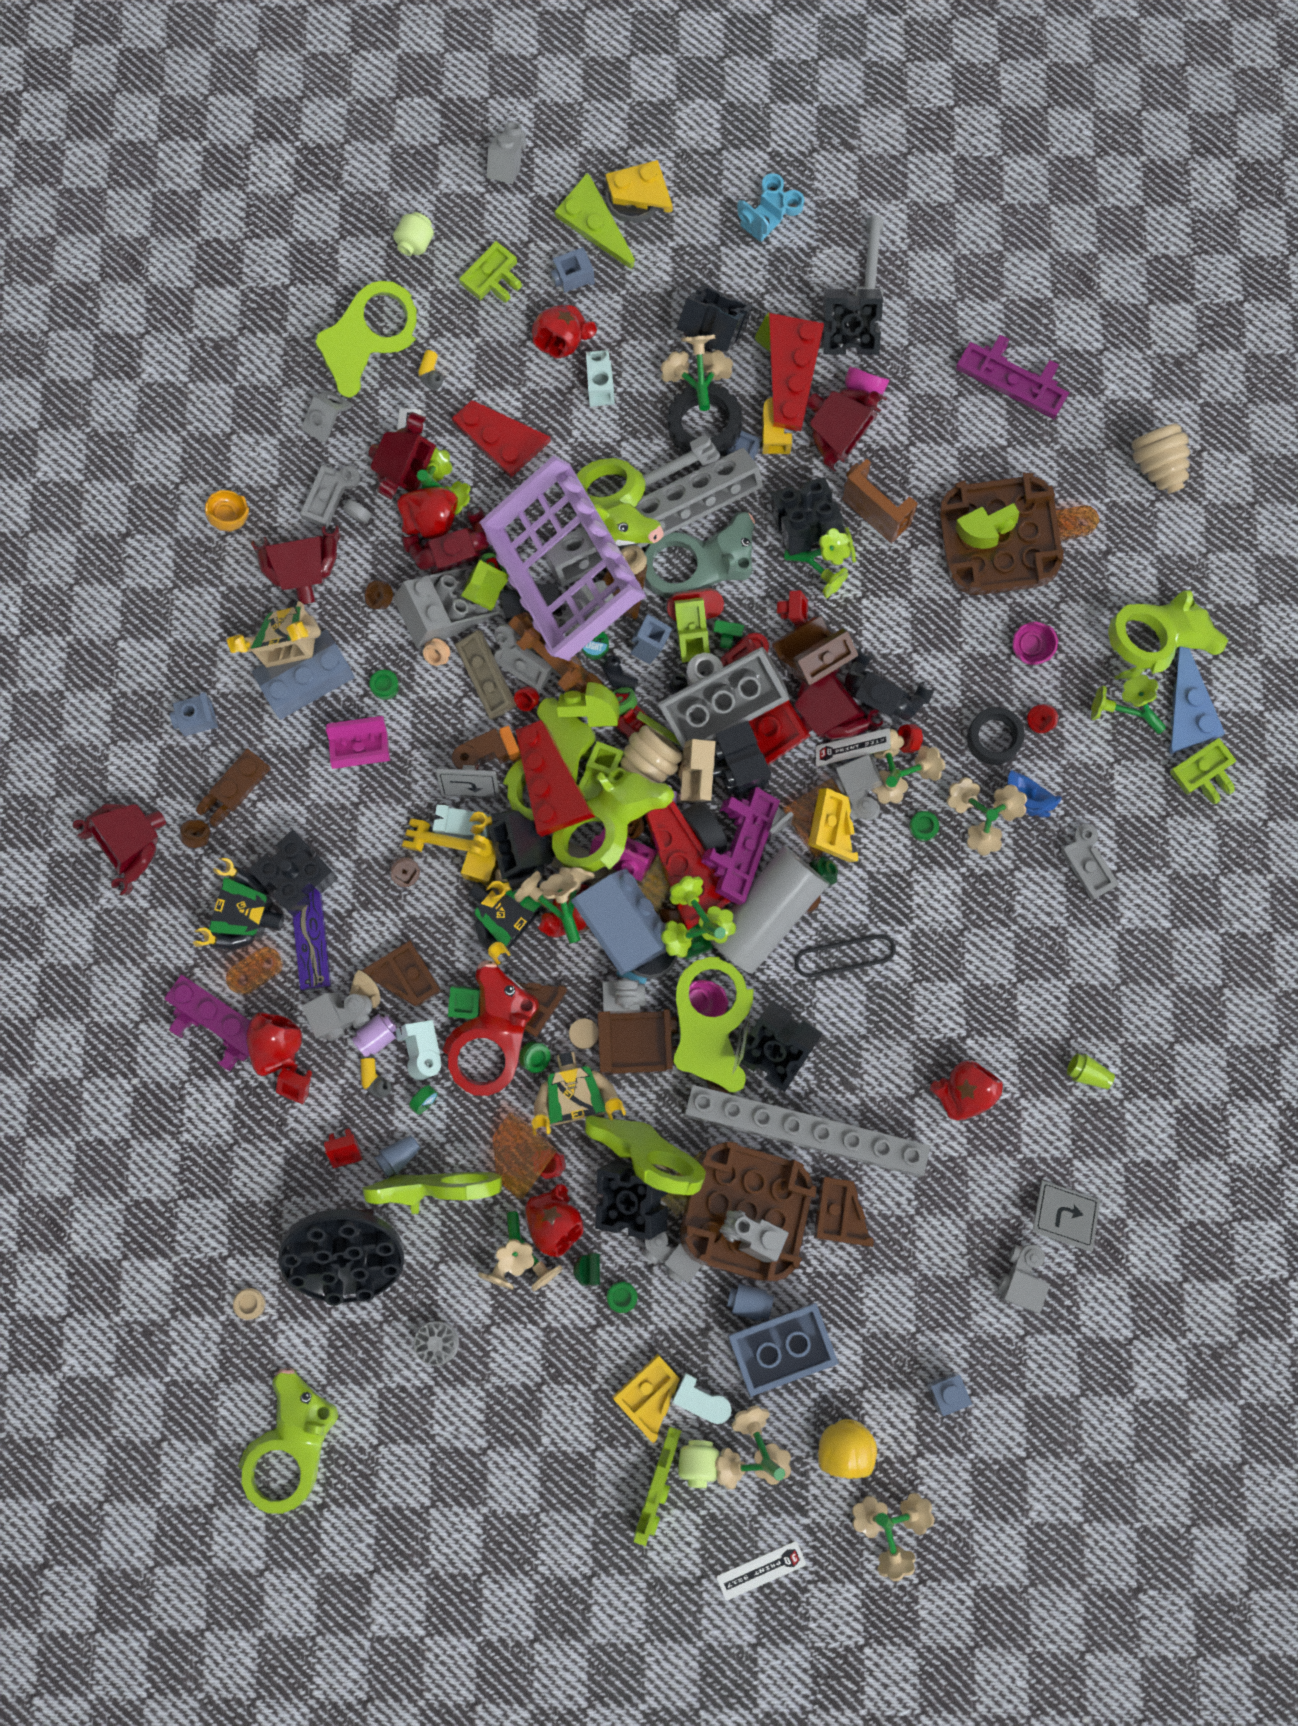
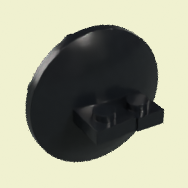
M374 1208L326 1210L306 1216L288 1229L280 1243L278 1263L280 1271L289 1286L306 1296L325 1301L331 1306L357 1301L369 1302L374 1296L381 1294L391 1287L399 1278L404 1266V1245L396 1230L387 1222L375 1216ZM356 1294V1297L344 1298L345 1295Z

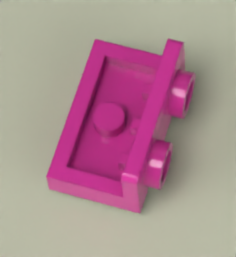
M383 716L326 724L332 769L390 761L388 732Z
M605 827L599 836L596 835L594 837L589 856L602 846L606 833ZM627 837L624 852L612 868L617 871L626 868L636 880L642 882L656 858L657 851Z

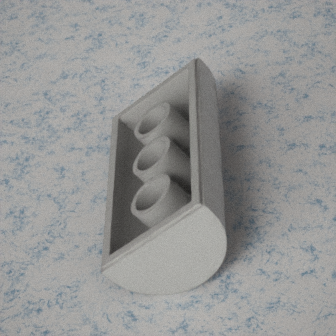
M760 647L658 702V706L684 749V744L688 740L712 741L715 739V733L745 721H750L790 700V697L773 661L766 650Z
M784 845L752 882L745 903L741 905L735 903L729 909L734 916L732 921L736 924L735 933L728 936L727 941L722 944L715 942L714 939L710 941L731 962L744 971L753 974L830 883Z

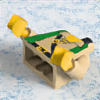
M291 600L288 602L286 609L269 613L254 637L244 638L240 634L231 636L226 641L230 653L238 651L241 653L253 652L267 668L312 658L315 638L320 636L321 630L315 618L308 615L304 610L305 606L299 601Z
M574 1052L557 1055L560 1072L549 1074L548 1081H545L540 1086L534 1102V1118L531 1122L533 1135H536L537 1128L545 1127L547 1135L551 1133L550 1125L555 1126L582 1120L587 1116L605 1114L612 1121L613 1111L621 1110L623 1116L626 1115V1111L622 1101L618 1098L614 1086L600 1071H591L590 1066L577 1068Z

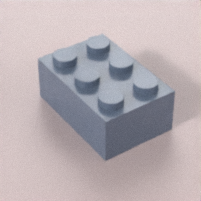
M814 1302L727 1335L750 1397L839 1364L817 1303Z

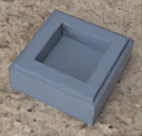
M741 431L740 438H737L732 448L729 447L726 450L725 456L744 447L754 460L763 439Z

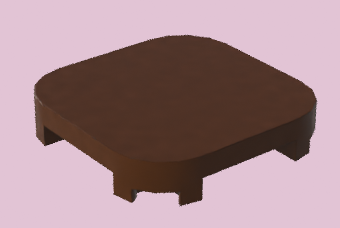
M1023 472L1022 477L973 484H966L965 480L956 483L955 487L946 493L941 501L940 523L947 572L951 583L958 590L968 595H985L1030 589L1046 585L1057 576L1063 562L1064 549L1061 546L1054 501L1055 493L1052 485L1049 486L1044 480L1033 476L1034 473ZM1013 503L1019 511L1016 526L1005 534L998 532V544L992 548L980 549L972 547L965 543L955 530L957 519L981 507L984 508L988 516Z
M723 1142L708 1147L697 1160L706 1172L704 1182L699 1192L688 1195L682 1217L680 1241L683 1250L692 1260L701 1265L757 1281L775 1282L788 1277L795 1269H798L802 1260L799 1257L811 1198H816V1186H813L810 1174L805 1170L804 1164L796 1160H787L740 1146L736 1142ZM728 1210L743 1211L751 1220L763 1219L789 1233L777 1262H763L739 1250L738 1247L741 1240L730 1242L723 1236L720 1229L727 1218Z

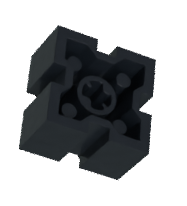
M703 284L696 290V293L693 292L686 298L676 329L684 332L683 335L685 337L715 335V339H711L704 344L705 352H709L710 348L728 351L734 345V342L737 343L743 337L753 306L734 297L732 299L725 297L722 292Z
M824 289L823 314L825 321L829 322H822L824 323L821 341L823 354L846 355V348H855L857 355H880L881 331L879 324L875 323V321H882L883 297L880 289H858L857 296H848L847 289Z
M825 477L804 482L803 487L797 491L791 486L770 492L772 516L778 530L782 531V539L789 556L811 550V544L819 542L820 537L826 535L829 529L835 528L839 533H844L843 516L836 501L832 502V492Z
M749 721L715 733L713 779L724 775L725 778H722L728 795L733 793L737 800L749 796L750 790L755 787L761 790L767 789L771 778V771L757 745V740Z
M292 829L275 845L280 850L275 856L270 858L265 854L248 870L271 893L277 889L272 895L295 917L311 902L307 895L316 888L322 894L338 877L317 854L310 859L315 852Z
M772 1000L746 1039L744 1055L740 1063L755 1072L757 1067L767 1073L765 1080L785 1092L823 1033L804 1020L799 1025L789 1019L792 1012Z
M614 1160L597 1169L596 1193L603 1194V1201L596 1205L595 1229L618 1233L628 1228V1236L651 1240L667 1230L668 1206L661 1204V1198L668 1195V1192L656 1189L642 1181L636 1175L632 1163ZM659 1169L669 1174V1170Z

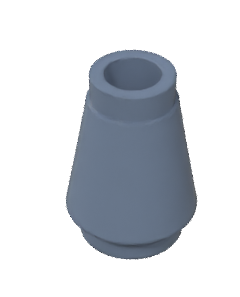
M409 1135L407 1138L379 1150V1155L374 1157V1160L383 1173L390 1177L392 1174L397 1175L421 1148L416 1140Z

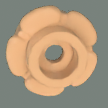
M433 638L432 641H428L423 649L425 660L433 666L447 663L448 657L451 655L448 645L439 638Z

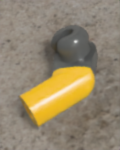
M426 350L418 370V375L427 388L437 390L441 387L444 380L442 374L439 375L434 369L438 354L434 351Z
M375 1058L360 1059L362 1087L375 1097H386L391 1092L392 1086L388 1080H384L376 1074Z

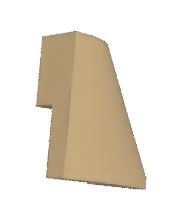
M691 739L685 742L678 775L681 781L680 794L677 793V803L711 801L716 741Z

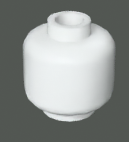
M710 653L697 654L691 658L686 671L688 685L690 686L723 668L722 662L718 657Z

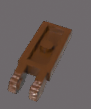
M247 748L209 791L210 794L205 796L197 805L196 812L200 816L204 815L219 800L224 805L215 811L209 821L214 827L218 826L231 811L234 812L270 771L271 767Z

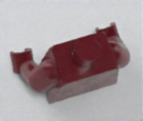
M844 389L840 393L832 391L826 400L817 393H813L810 396L807 408L816 414L810 422V425L814 428L812 437L818 453L824 459V464L833 472H836L834 468L835 463L839 460L845 463V459H847L878 415L877 413L881 412V409L877 408V404L882 399L886 401L887 398L876 391L869 392L863 389Z
M414 412L409 414L405 427L398 429L396 432L384 433L380 444H372L368 451L369 457L373 460L370 465L371 469L378 473L377 481L379 487L377 492L390 500L397 493L398 487L408 492L418 490L421 482L417 478V473L422 469H427L436 448L435 444L421 436L423 422L426 420V417Z
M480 507L479 512L471 515L470 511L466 514L473 530L464 528L428 541L424 547L420 545L418 534H413L410 537H405L402 534L404 550L410 553L420 569H430L432 575L481 559V551L489 545L485 531L480 524V521L486 517L483 509Z
M326 525L322 526L323 538L322 536L271 545L268 539L263 537L265 543L261 547H258L256 542L252 541L251 545L257 553L261 572L274 586L281 587L282 590L295 588L297 599L302 604L316 602L312 585L324 583L325 578L331 575L337 559V542L340 540L338 526L335 525L336 530L332 534L327 533Z
M840 667L810 686L803 681L801 682L795 707L801 713L802 717L800 719L809 733L813 730L819 737H827L834 740L850 738L867 730L877 731L882 726L883 721L878 724L871 721V718L879 713L876 710L871 711L865 719L861 718L865 713L836 676L839 673Z
M103 804L86 817V821L75 820L73 828L79 830L84 826L83 832L79 833L77 837L87 840L93 836L119 875L124 873L123 878H116L112 881L111 887L117 888L123 882L125 887L119 895L127 896L133 889L131 882H136L152 861L157 851L158 835L156 830L165 826L166 820L159 810L145 816L136 804L128 806L125 804Z

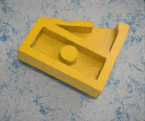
M658 160L605 174L613 204L634 205L637 208L643 209L653 206L664 208V212H673V205Z
M828 788L819 789L808 845L845 861L858 862V852H852L850 835L855 833L853 822L850 818L849 797Z
M657 1354L619 1389L612 1398L647 1438L654 1443L658 1438L659 1428L664 1416L666 1417L670 1406V1399L672 1394L675 1393L680 1378Z

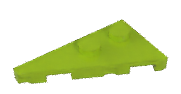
M586 174L555 210V217L632 269L635 258L591 176Z
M671 1426L669 1427L634 1532L633 1542L646 1546L649 1535H655L660 1517L655 1516L659 1503L665 1504L670 1486L665 1483L681 1434V1430Z

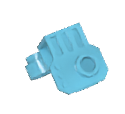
M775 173L768 174L763 178L761 202L756 209L744 200L738 201L737 211L741 220L740 226L760 242L782 221L785 213L789 216H796L802 212L804 207L803 194L797 190H790L784 193V181L780 175ZM774 187L776 190L771 191L768 188ZM795 204L797 207H790L788 205Z

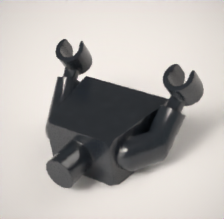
M862 647L857 649L859 656L851 660L852 664L845 678V685L852 691L850 695L853 699L878 711L898 723L900 718L903 720L913 718L924 704H929L935 691L934 687L926 689L923 687L925 682L922 681L919 683L915 694L910 697L897 686L872 672L864 671L873 658V653L871 652L867 656L861 651Z

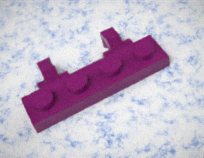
M999 335L992 348L987 345L985 348H982L972 342L968 344L956 366V370L1055 420L1070 393L1056 386L1058 382L1053 380L1059 364L1049 360L1042 374L1039 375L1007 361V358L1002 355L1010 339Z
M758 787L750 790L747 800L742 799L739 801L733 797L723 800L719 811L728 813L729 818L735 819L734 825L738 826L731 847L723 855L718 854L715 848L708 849L704 852L701 860L703 864L715 870L714 875L720 877L715 892L737 905L745 903L769 835V830L780 800Z
M181 974L164 998V1000L176 1007L173 1012L176 1019L168 1030L177 1037L183 1038L182 1033L186 1028H190L192 1024L196 1027L200 1024L225 1040L223 1042V1045L227 1047L224 1051L225 1056L217 1064L231 1071L239 1059L244 1062L250 1057L246 1042L250 1020Z

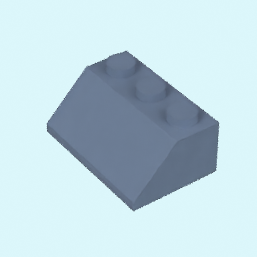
M327 629L322 631L318 638H315L312 658L267 668L263 664L251 671L279 720L355 678L350 666Z
M626 868L610 874L571 900L621 975L652 961L666 950V944L661 939L662 932L666 930V924L659 918L653 904L645 897L638 887L636 879Z

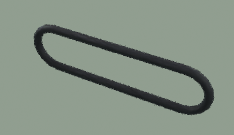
M878 934L808 948L797 954L795 968L801 976L813 978L882 964L894 957L896 945L889 936ZM875 939H885L891 945L890 955L880 960L816 973H805L799 966L800 958L806 953Z

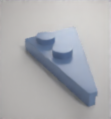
M1178 647V655L1176 656L1175 667H1177V674L1173 690L1172 707L1174 712L1171 717L1172 737L1171 744L1169 745L1170 754L1220 738L1225 734L1191 651L1185 647Z

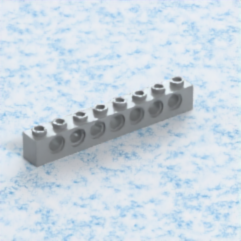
M743 447L642 497L635 508L647 518L658 520L664 531V537L762 488L763 483L759 466ZM584 526L564 536L545 553L549 568L562 587L582 578L603 560ZM635 543L629 545H621L618 546V548L620 551L625 547L631 545H635L642 548L650 543Z
M692 1085L685 1117L916 1177L924 1176L931 1147L923 1143Z

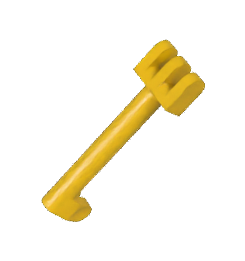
M410 818L409 825L417 828V830L407 829L405 836L413 838V842L403 840L401 845L403 848L422 852L424 843L467 851L479 856H488L492 850L489 840L481 835L475 834L473 840L428 832L430 828L429 823Z

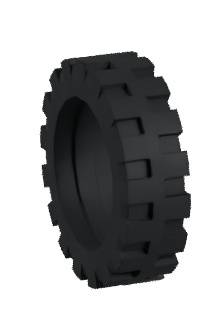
M710 383L707 388L710 404L718 406L728 416V425L724 431L710 438L721 457L726 454V450L729 447L732 448L735 445L737 438H740L742 410L741 406L738 405L736 396L734 394L730 395L727 388L723 386L719 388L717 384ZM691 386L684 388L683 393H678L674 397V403H670L669 414L667 415L669 436L672 438L674 446L676 448L679 447L684 455L692 451L690 442L697 439L688 434L682 427L684 414L690 408L698 405L697 391L694 387L691 388Z

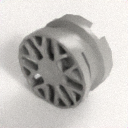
M442 1321L425 1324L418 1330L414 1339V1351L418 1359L431 1366L443 1365L452 1360L459 1347V1337L456 1330L450 1324Z

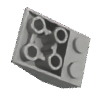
M476 565L407 580L402 583L393 599L416 648L425 646L433 638L445 640L501 614L497 603L490 611L461 596L467 579Z

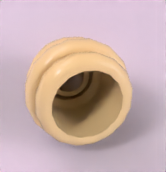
M1177 423L1151 431L1132 442L1131 446L1134 450L1132 455L1135 464L1140 465V471L1143 474H1148L1150 482H1156L1158 490L1166 489L1168 494L1184 488L1183 482L1189 478V473L1186 470L1190 466V462L1187 459L1190 455V449L1187 446L1189 438L1185 432L1182 433L1181 426Z
M645 725L640 728L639 732H634L629 737L628 741L630 744L624 748L625 756L620 761L621 768L627 772L638 773L650 781L658 783L664 782L668 775L671 776L676 773L678 763L682 761L683 754L664 735Z

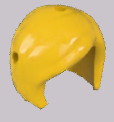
M852 1419L840 1420L828 1426L824 1430L819 1442V1468L831 1476L846 1479L865 1478L871 1475L877 1458V1444L872 1433L863 1424Z

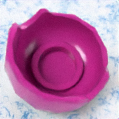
M849 367L845 377L847 389L876 391L883 395L889 383L887 378H881L853 367Z
M1037 621L1029 622L1020 626L1013 635L1012 649L1017 659L1025 664L1040 665L1045 663L1057 651L1058 637L1054 629L1049 625Z
M706 979L694 980L689 986V999L691 1005L698 1013L708 1017H717L727 1012L729 1001L725 990L721 986Z

